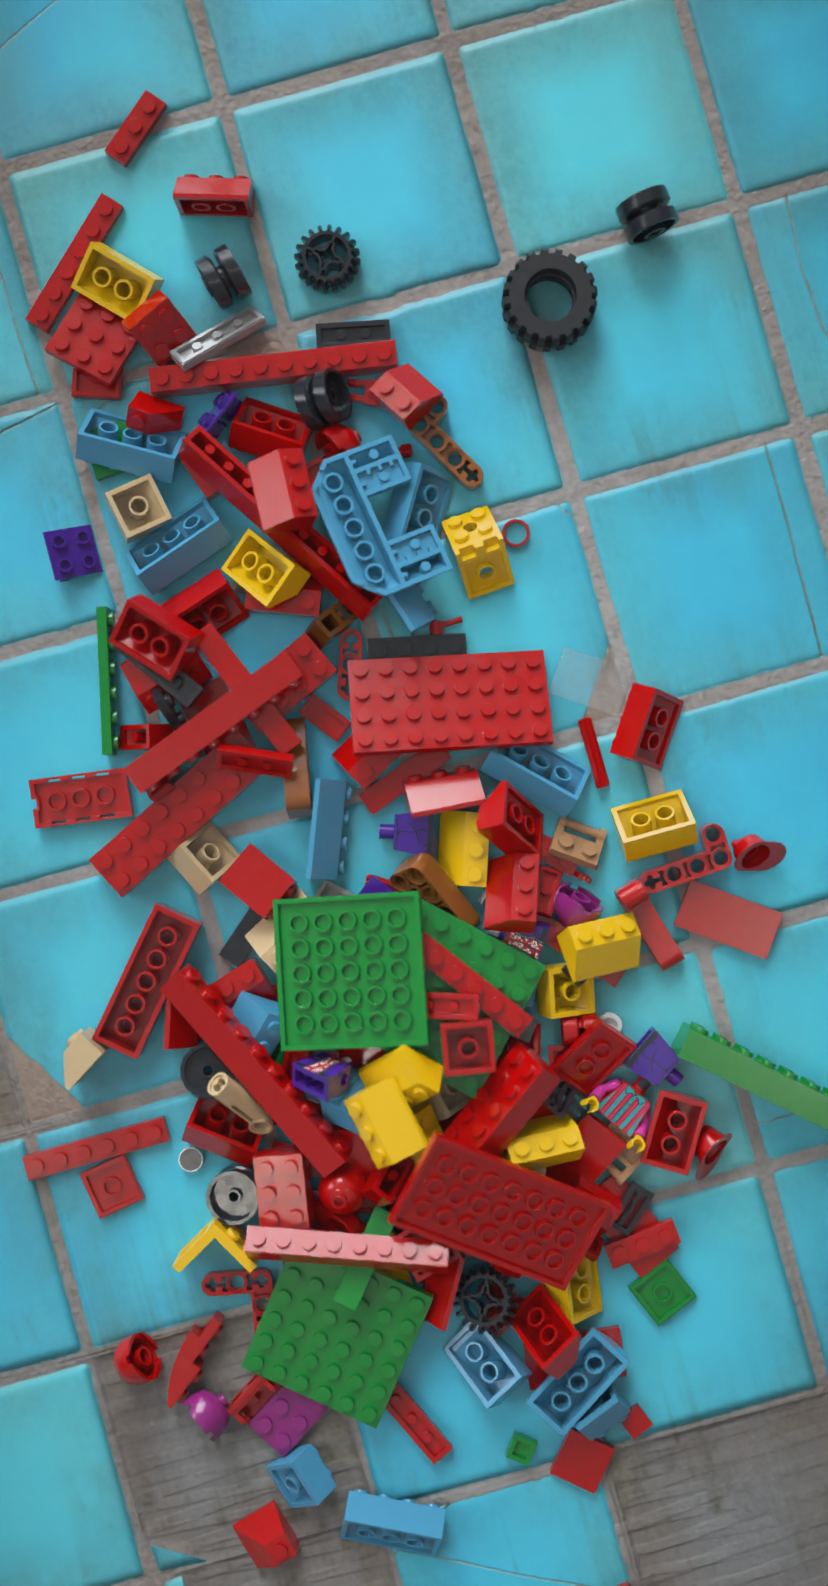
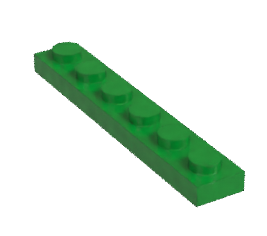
M102 606L96 607L102 755L109 756L117 755V750H120V737L116 735V725H119V713L115 711V701H118V688L114 686L113 677L117 676L116 661L113 662L112 653L116 650L112 647L113 644L108 642L112 635L111 627H115L114 612H111L110 608Z

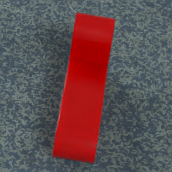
M713 823L702 825L698 832L703 848L702 851L641 872L637 879L646 892L656 893L729 867L733 858L723 828ZM713 827L717 832V836L713 841H709L706 838V831ZM718 851H722L725 855V859L721 864H716L714 861V855ZM695 859H699L702 864L698 872H693L690 867L691 862ZM671 867L678 869L679 874L675 880H669L667 877V871ZM648 875L651 878L661 876L664 884H662V881L656 880L652 882V887L650 888L648 885H644V882L647 881Z
M633 878L613 891L625 912H633L641 937L663 972L685 959L649 901V896L638 879Z

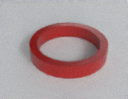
M513 519L504 525L502 537L507 545L520 547L529 539L530 530L524 521ZM520 523L525 527L527 535L523 542L513 544L507 540L505 529L509 524Z

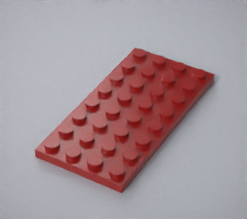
M544 650L347 660L354 756L553 745Z
M434 1131L387 1219L389 1224L565 1291L610 1212L612 1205L609 1201Z

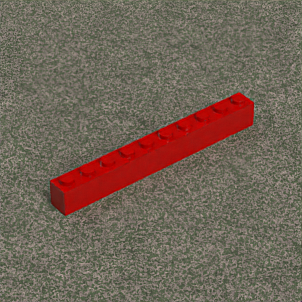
M395 339L202 361L187 371H184L178 364L149 367L148 372L152 395L162 399L294 384L298 378L306 375H315L317 371L325 368H334L343 378L381 374L398 367Z
M200 425L197 426L183 439L177 455L261 529L247 467ZM313 527L310 530L265 533L362 622L384 598L379 594L352 584L335 547Z
M188 963L159 988L324 1178L346 1162L352 1152L348 1142L335 1132L332 1124L322 1117L314 1103L308 1100L300 1089L292 1086V1081L284 1073L281 1065L274 1062L268 1055L266 1048L254 1039L250 1030L245 1025L240 1023L234 1016L232 1009L226 1006L220 1000L216 991L209 987L201 978L197 969Z

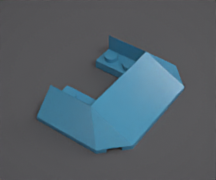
M391 434L324 459L312 486L315 505L351 583L383 597L453 570V566L433 523L387 541L368 498L407 484L412 479Z

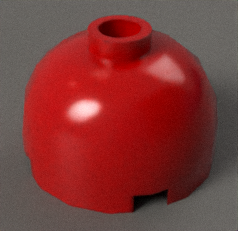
M332 424L315 435L317 449L320 450L322 448L326 455L322 457L323 460L359 447L362 442L361 436L356 430H352L343 424Z
M348 1163L342 1164L325 1178L322 1176L319 1182V1198L323 1206L336 1215H347L356 1212L362 1207L366 1199L361 1191L367 1178L365 1179L358 1167Z
M145 1332L134 1333L123 1339L114 1351L115 1371L127 1384L142 1385L158 1377L162 1361L161 1357L157 1358L154 1351L158 1347L152 1337Z

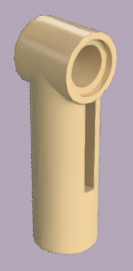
M223 1072L214 1075L208 1084L210 1095L248 1122L251 1132L267 1134L273 1130L274 1120L248 1090Z

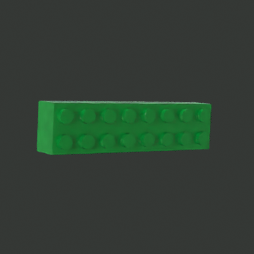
M691 1021L690 1025L685 1022L682 1023L670 1047L677 1056L828 1130V1088L823 1087L820 1090V1086L804 1076H801L799 1080V1076L788 1068L779 1065L777 1069L775 1068L776 1064L772 1063L771 1060L759 1054L755 1058L753 1057L754 1053L750 1052L749 1049L737 1043L733 1047L731 1042L715 1032L711 1036L708 1034V1030Z

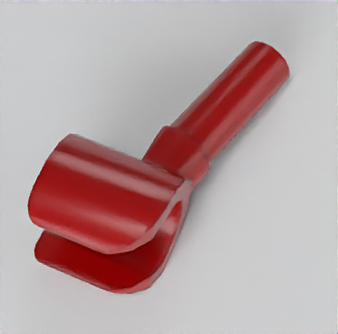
M462 617L432 622L429 626L430 635L443 634V627L463 622Z

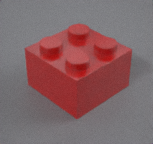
M160 290L156 291L121 321L147 355L158 366H162L171 358V350L197 336L170 299Z
M490 1017L480 1018L478 1021L455 1020L440 1022L445 1077L496 1072L493 1029Z

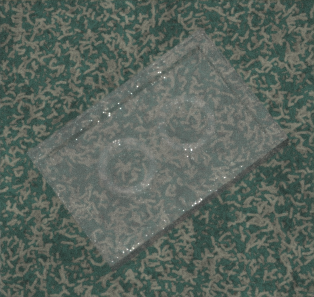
M563 647L548 694L618 717L634 670Z

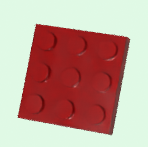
M79 293L47 344L45 351L47 354L111 388L138 342L122 324L121 321L124 320L122 317Z

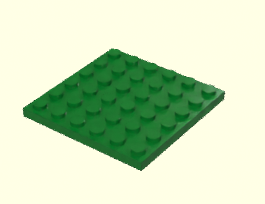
M421 891L272 900L281 1051L430 1045Z
M421 899L423 930L524 1010L546 965ZM426 966L427 992L460 993ZM480 1009V1018L490 1017ZM429 1018L430 1045L407 1047L444 1066L440 1022L455 1021L456 1019ZM491 1018L496 1062L511 1033ZM400 1046L379 1048L389 1053ZM443 1068L441 1081L475 1099L477 1091L482 1088L490 1072L445 1077Z
M285 1261L241 1367L377 1429L431 1305L434 1294L376 1268L357 1312L333 1301L348 1266Z

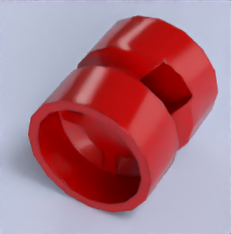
M596 1013L583 1014L580 1017L570 1016L561 1018L563 1046H571L597 1019Z

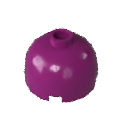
M569 882L562 883L554 897L553 910L559 919V923L567 928L595 921L604 909L603 906L599 907L601 901L593 893L581 886H578V890L571 888L572 883Z
M200 1390L182 1402L184 1406L191 1405L192 1409L189 1413L205 1434L211 1431L213 1434L210 1438L212 1442L218 1439L227 1429L230 1415L226 1407L229 1403L221 1392L216 1396L211 1390Z

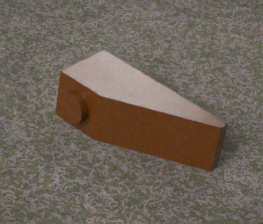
M338 601L316 617L305 630V633L322 650L359 620V618L343 603Z

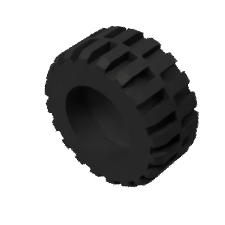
M548 248L541 249L539 255H536L533 251L527 254L526 260L520 259L515 264L514 270H510L502 294V316L504 322L508 323L507 329L511 334L515 333L517 335L516 340L521 344L524 341L529 343L528 348L535 350L537 346L543 348L542 352H550V349L555 347L557 351L565 348V345L569 344L571 346L576 343L578 338L586 333L588 326L591 324L597 306V286L593 285L595 280L593 274L586 272L588 266L583 261L578 264L575 261L577 256L572 253L567 257L562 255L563 250L556 249L555 253H549ZM543 281H552L562 285L572 298L570 312L565 317L554 321H547L536 317L526 305V294L529 288Z

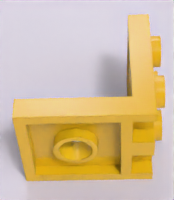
M487 505L458 516L450 517L441 522L444 533L456 557L469 600L515 584L504 539ZM491 567L489 572L485 574L480 573L482 569Z
M214 1217L179 1252L172 1266L180 1273L214 1238L249 1273L257 1267L259 1259L247 1258L244 1252L246 1235L243 1233L244 1230L241 1225H228Z

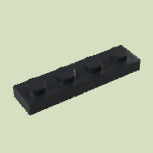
M465 633L367 639L369 659L467 654Z
M112 646L188 709L194 705L205 691L181 670L172 681H169L118 647Z

